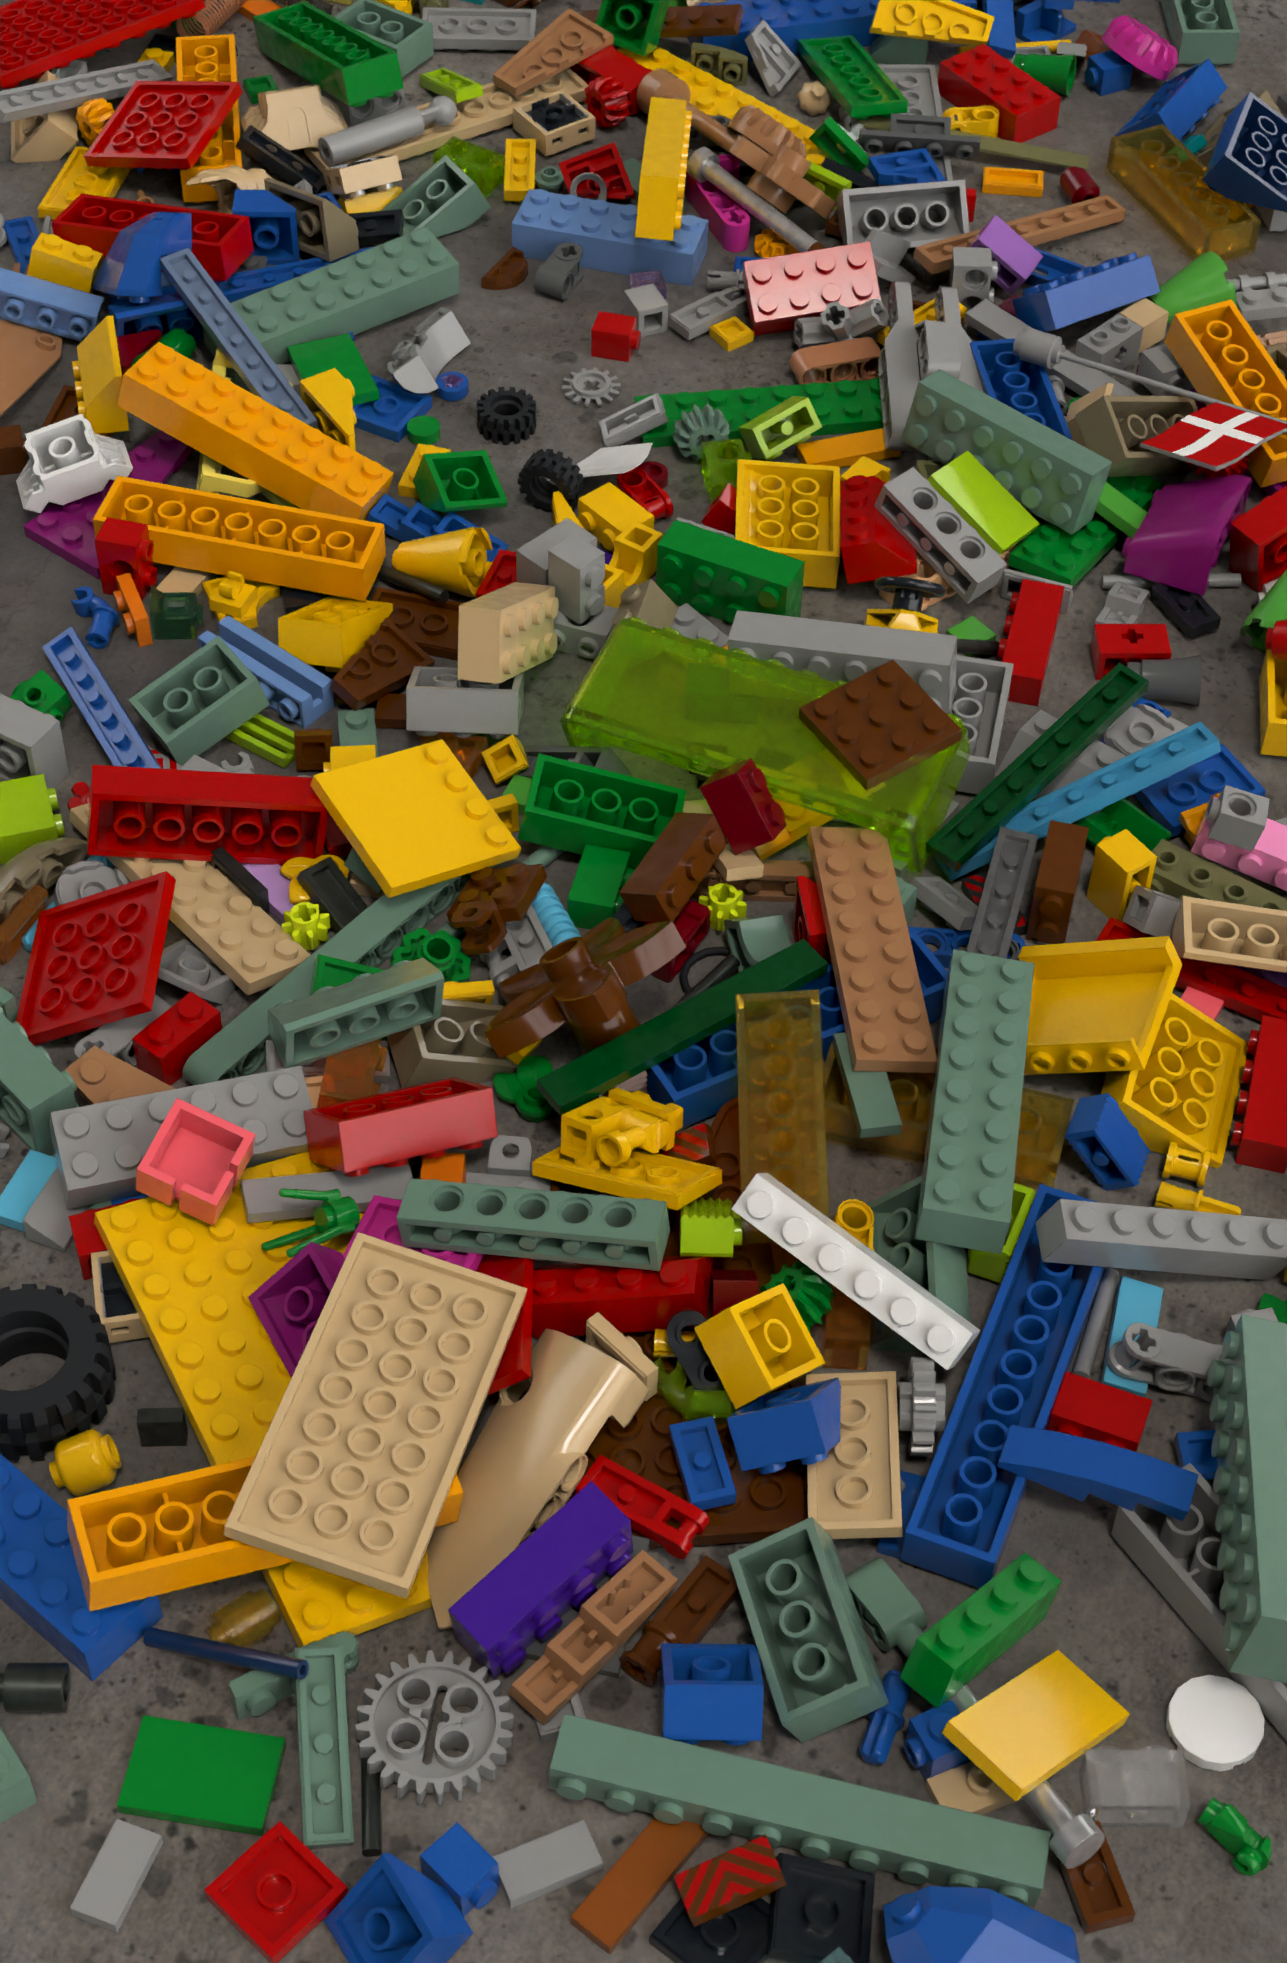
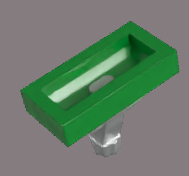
M829 116L809 137L827 158L859 173L868 165L869 156L857 141L860 130L865 129L864 125L860 123L853 125L850 132H848L847 129Z

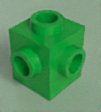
M42 669L31 679L19 683L9 697L19 700L44 714L52 715L60 723L64 715L73 708L67 692Z

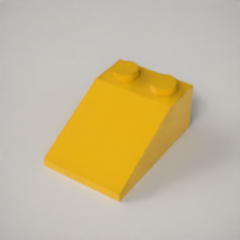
M336 368L300 380L301 399L318 420V430L356 451L354 425L357 424V417L353 410L352 398L355 397V390L351 381L348 378L345 379Z
M329 596L278 618L279 647L311 667L315 665L325 666V671L339 672L353 655L359 653L370 635H374L379 630L380 624L393 611V603L370 600L360 601Z

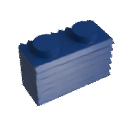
M1109 1093L1080 1098L1064 1138L1069 1140L1068 1144L1073 1145V1150L1078 1151L1077 1155L1082 1157L1081 1161L1086 1162L1085 1166L1090 1168L1089 1172L1093 1173V1177L1098 1179L1097 1183L1102 1185L1101 1189L1108 1191L1138 1185L1140 1183L1138 1179L1142 1177L1140 1173L1144 1171L1142 1167L1146 1165L1145 1161L1149 1158L1147 1155L1151 1152L1139 1136L1138 1130L1131 1125L1119 1108L1118 1102Z

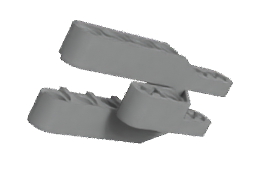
M893 280L888 295L890 332L884 340V348L877 361L885 448L888 450L916 453L917 449L902 442L901 439L916 388L920 381L919 366L921 380L940 369L983 392V388L969 344L973 341L961 326L957 289L940 286L935 298L936 321L923 320L915 325L911 285L909 282Z

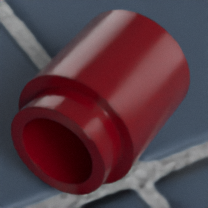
M1073 166L1062 173L1060 187L1072 204L1100 196V188L1085 169Z

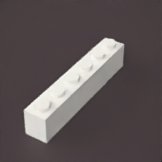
M756 1173L732 1208L734 1212L946 1370L956 1366L981 1331L768 1173Z

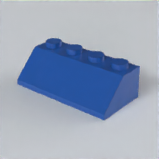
M1208 58L1166 81L1114 137L1119 142L1153 154L1164 149L1170 152L1183 142L1181 138L1190 134L1196 128L1194 124L1208 115L1207 110L1213 108L1221 101L1219 96L1227 89V86Z

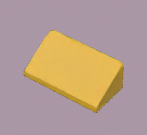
M394 186V188L384 191L365 192L366 195L356 198H339L337 202L342 207V211L347 214L381 211L403 191L402 187Z

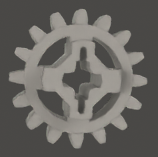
M911 1357V1360H909V1370L907 1371L908 1382H897L898 1430L907 1431L906 1442H908L907 1452H909V1456L931 1457L935 1443L934 1431L944 1432L946 1387L945 1384L935 1383L936 1371H934V1361L931 1358Z

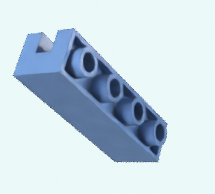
M0 268V319L81 342L99 324L104 297Z
M229 615L218 622L219 637L258 679L270 703L268 707L279 713L285 720L292 721L301 728L306 729L335 706L334 693L330 689L332 679ZM208 630L198 636L199 649L217 636Z

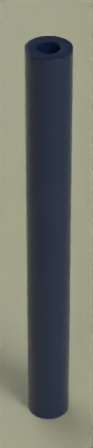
M149 1627L143 1637L144 1644L148 1647L300 1680L307 1676L309 1670L307 1660Z

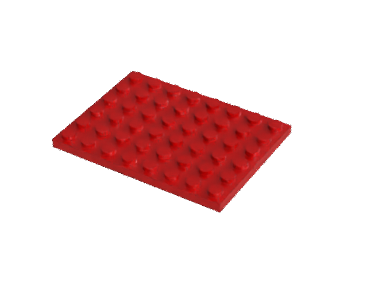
M16 0L0 6V88H15L19 85L20 81L27 78H40L47 70L65 68L71 64L70 61L78 58L86 59L93 57L98 50L118 47L121 45V41L129 38H141L146 35V31L154 28H166L171 25L172 21L179 18L188 19L194 17L197 11L205 9L204 0Z

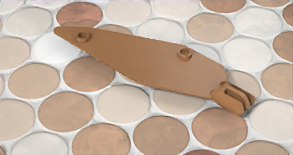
M20 263L14 264L12 271L19 273ZM26 265L24 275H27L29 265ZM0 319V417L60 360L63 336Z

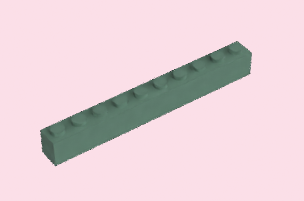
M568 1714L563 1716L550 1765L548 1788L556 1790L564 1798L583 1800L586 1797L602 1801L609 1808L620 1812H631L635 1809L651 1813L659 1821L668 1824H679L682 1820L701 1824L706 1832L717 1836H728L732 1833L749 1837L752 1841L766 1834L771 1848H777L781 1845L797 1849L802 1855L815 1860H826L830 1857L846 1861L854 1869L863 1872H875L879 1869L898 1874L900 1879L912 1884L932 1882L948 1887L989 1888L1035 1908L1043 1890L1051 1837L1050 1831Z

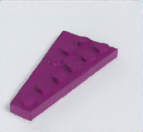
M160 430L128 453L133 467L128 478L167 484V479L172 473L178 472L194 448ZM109 479L104 489L100 492L65 505H52L24 525L25 536L88 574L100 579L94 540L93 518L115 480Z

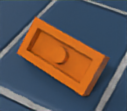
M130 573L116 576L118 591L113 592V598L117 611L125 612V614H122V619L127 635L134 634L139 647L153 644L149 617Z

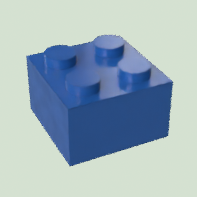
M661 1643L660 1709L663 1738L688 1744H696L701 1740H722L729 1745H744L749 1741H762L764 1684L756 1644Z

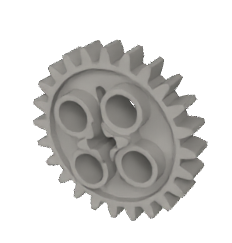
M428 1650L425 1663L419 1664L416 1657L411 1653L408 1654V1667L405 1669L394 1661L390 1663L391 1678L379 1673L375 1675L376 1690L365 1688L363 1691V1701L366 1705L357 1707V1721L361 1723L355 1725L356 1740L361 1741L359 1743V1757H370L367 1760L368 1774L382 1771L380 1775L381 1788L384 1789L394 1782L398 1783L397 1798L399 1799L403 1798L410 1789L416 1791V1803L421 1805L427 1793H433L437 1806H440L444 1799V1792L451 1791L453 1797L460 1802L462 1801V1789L464 1786L467 1785L475 1793L480 1792V1776L494 1781L496 1778V1766L494 1764L505 1765L507 1751L504 1748L512 1747L513 1733L509 1730L513 1729L514 1714L508 1713L510 1707L509 1696H499L501 1693V1681L494 1680L486 1683L488 1677V1668L486 1666L473 1673L471 1671V1657H466L460 1665L453 1664L452 1651H448L443 1662H436L433 1651ZM439 1690H445L447 1693L443 1700L441 1722L437 1727L432 1762L426 1765L423 1763L428 1746V1731L431 1730L437 1693ZM411 1697H420L426 1700L419 1705H412L406 1702ZM459 1705H467L474 1710L468 1713H459L453 1708ZM402 1740H409L414 1742L416 1746L410 1749H402L395 1744ZM448 1749H459L465 1754L460 1757H449L443 1752Z

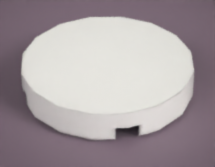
M1206 1675L1191 1678L1177 1688L1167 1709L1166 1729L1169 1737L1172 1736L1173 1741L1176 1743L1177 1750L1186 1760L1204 1769L1226 1771L1233 1769L1235 1765H1240L1243 1762L1245 1764L1254 1757L1264 1736V1716L1258 1701L1244 1686L1226 1677Z

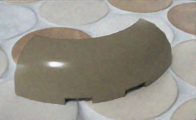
M61 837L42 841L16 854L0 868V946L4 945L13 925L28 906L27 897L39 886L47 889L57 883L58 878L68 866L84 861L87 853V842L85 840Z

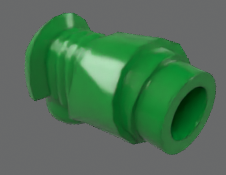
M1213 1797L1197 1822L1207 1828V1831L1231 1855H1236L1233 1863L1241 1874L1254 1876L1259 1871L1267 1868L1272 1855V1844L1269 1836L1267 1835L1262 1838L1257 1831H1254L1248 1825V1820L1232 1803H1222Z

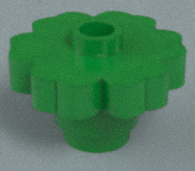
M419 928L414 932L406 933L403 936L400 947L394 949L390 958L391 966L403 960L414 961L425 958L442 972L445 978L444 983L448 981L468 982L471 976L469 968L471 965L470 957L459 952L461 949L460 940L444 930H438L433 935L425 928Z

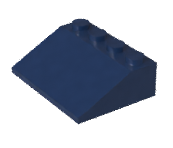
M1249 92L1227 117L1202 181L1212 191L1220 193L1227 199L1287 212V119L1253 93Z

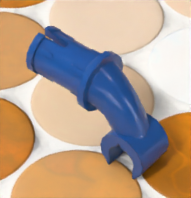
M83 586L74 589L78 600H71L76 614L80 617L91 616L92 618L85 637L87 644L95 649L106 648L111 631L119 622L118 613L106 600L94 595L90 587Z

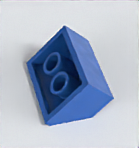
M178 292L149 297V303L120 301L108 306V315H113L115 332L118 337L154 329L162 331L163 336L172 329L179 328L193 336L195 341L204 339L202 324Z

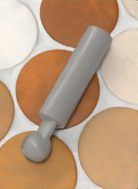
M437 96L432 99L426 109L419 111L414 105L320 137L318 140L319 153L328 167L345 163L420 136L424 133V125L432 122L438 126L449 125L457 114L456 105L449 97Z

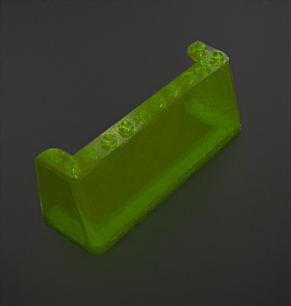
M632 616L618 621L567 704L560 719V724L569 746H613L706 777H710L715 772L752 758L756 767L763 772L767 788L773 798L881 832L882 836L888 838L892 860L898 859L908 862L906 865L908 870L921 874L930 855L926 852V842L940 830L970 757L968 731L963 725V721L953 714L946 713L962 729L961 741L866 791L799 719L800 707L848 682L825 680L810 670L802 669L799 672L786 668L777 660H760L751 657L741 649H724L716 646L708 639L699 637L695 640L685 637L673 628L663 627L659 629L648 625L640 618Z

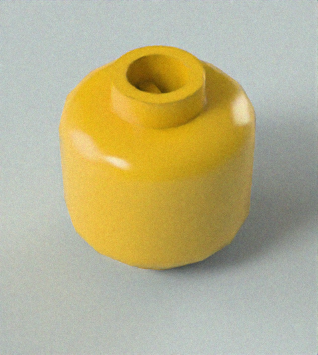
M89 1429L57 1443L54 1451L55 1461L49 1463V1470L58 1488L65 1486L71 1494L79 1497L113 1483L116 1479L117 1469L121 1468L122 1463L118 1448L109 1434L103 1436L99 1431Z

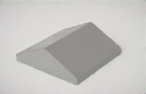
M182 939L163 949L158 978L188 992L192 991L203 999L223 1004L238 987L194 943Z

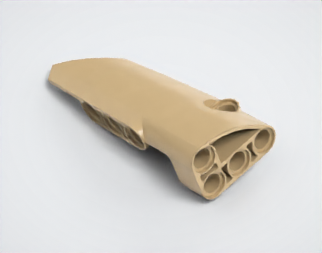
M546 1328L532 1348L531 1377L499 1390L500 1399L457 1475L464 1492L458 1522L435 1527L427 1546L429 1559L428 1589L440 1630L453 1628L448 1609L566 1504L586 1471L588 1458L585 1453L606 1420L610 1417L623 1428L629 1425L650 1391L628 1367L574 1337ZM529 1390L526 1393V1395L521 1400H519L522 1393Z

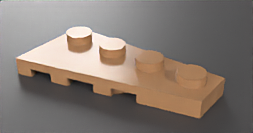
M568 8L493 74V83L516 97L613 44V34Z

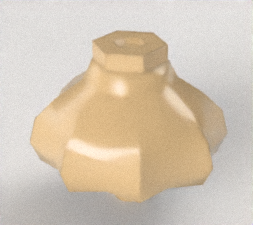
M819 81L805 82L801 91L797 94V98L800 101V109L807 111L811 116L826 114L827 108L833 103L830 91Z

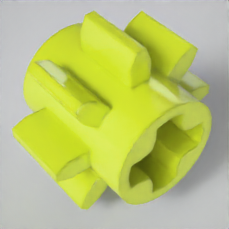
M728 883L708 886L707 896H699V903L707 906L711 911L710 926L717 931H725L724 920L746 917L747 903L743 902V891H737L734 886Z
M300 902L293 906L290 911H284L285 923L281 924L282 932L288 933L292 937V941L298 942L305 950H314L322 941H328V929L331 928L329 913L320 914L319 904Z

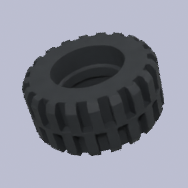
M22 1284V1289L11 1290L10 1286L0 1289V1367L15 1357L29 1353H48L65 1360L57 1374L37 1387L20 1391L0 1389V1452L7 1460L19 1461L22 1455H29L30 1460L44 1458V1453L55 1450V1446L60 1441L91 1429L90 1425L92 1423L96 1425L101 1423L107 1414L106 1405H109L114 1398L116 1370L105 1325L101 1324L100 1316L92 1306L85 1305L83 1298L71 1292L64 1296L62 1288L46 1285L45 1289H38L37 1284Z

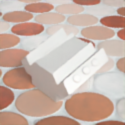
M81 413L25 434L27 438L25 448L30 459L17 478L16 483L23 509L41 513L48 502L65 505L100 492L104 489L109 479L115 480L117 476L128 477L133 467L124 441L95 434L90 422Z

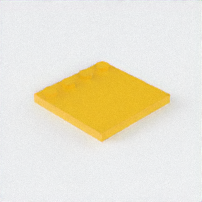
M443 739L313 775L310 786L388 898L516 859L521 851L518 842Z

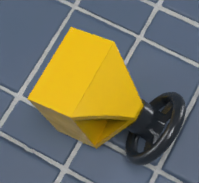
M882 576L874 580V586L877 589L894 593L892 609H867L864 625L938 634V619L921 613L923 598L943 597L946 593L944 586L930 581L905 577Z

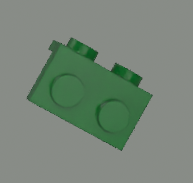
M1124 798L1106 806L1102 812L1081 818L1077 824L1078 826L1089 828L1086 841L1095 848L1103 838L1107 836L1112 837L1124 829H1127L1151 852L1162 838L1169 841L1171 837L1169 830Z

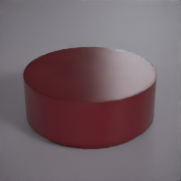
M647 461L637 466L645 470L647 475L661 489L668 485V469L665 465L656 461Z

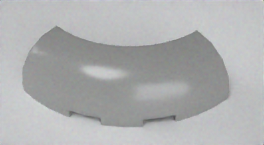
M443 307L436 310L412 330L415 337L411 340L400 342L391 354L394 362L387 363V369L400 386L411 392L430 393L439 389L436 384V378L440 371L455 355L471 344L452 310Z

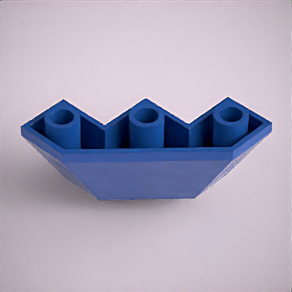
M153 212L122 229L97 272L92 289L105 292V296H117V299L130 300L131 303H149V297L161 296L162 281L159 259L188 247L192 252L191 213Z

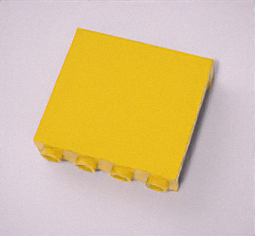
M1170 936L1022 946L1018 956L1019 960L1034 963L1024 1075L1145 1070L1182 968V963Z

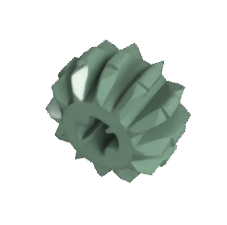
M708 403L702 409H699L694 404L693 411L690 413L682 410V419L674 421V442L678 445L680 453L684 457L690 456L695 463L701 456H704L709 462L711 454L721 455L722 449L720 446L729 445L728 434L730 433V426L728 421L725 420L723 412L719 408L713 410L712 406Z

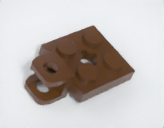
M518 863L510 867L496 869L485 867L471 874L446 914L451 927L455 929L464 927L467 935L462 942V949L465 955L494 951L507 934L504 922L522 920L547 878L543 864L526 865Z

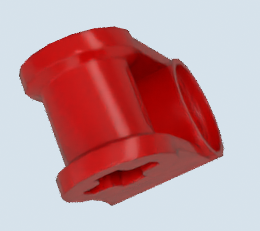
M636 467L625 473L617 474V488L654 515V520L661 517L668 519L673 516V504L669 495L647 475L645 470Z

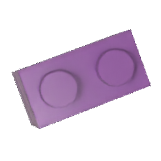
M997 215L981 229L969 245V247L991 248L992 261L998 262L997 280L995 282L1010 295L1027 280L1043 257L1031 244L1026 242Z

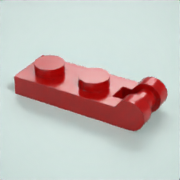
M601 1454L575 1488L576 1495L592 1481L631 1520V1529L662 1545L670 1555L678 1559H685L693 1548L692 1540L695 1535H701L710 1523L708 1515L700 1508ZM671 1517L680 1521L681 1524L677 1529L666 1524Z

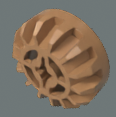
M753 105L740 108L727 126L728 129L737 135L744 136L771 156H773L782 142L802 157H806V144L800 138L785 128L783 124L774 120L769 114H765Z

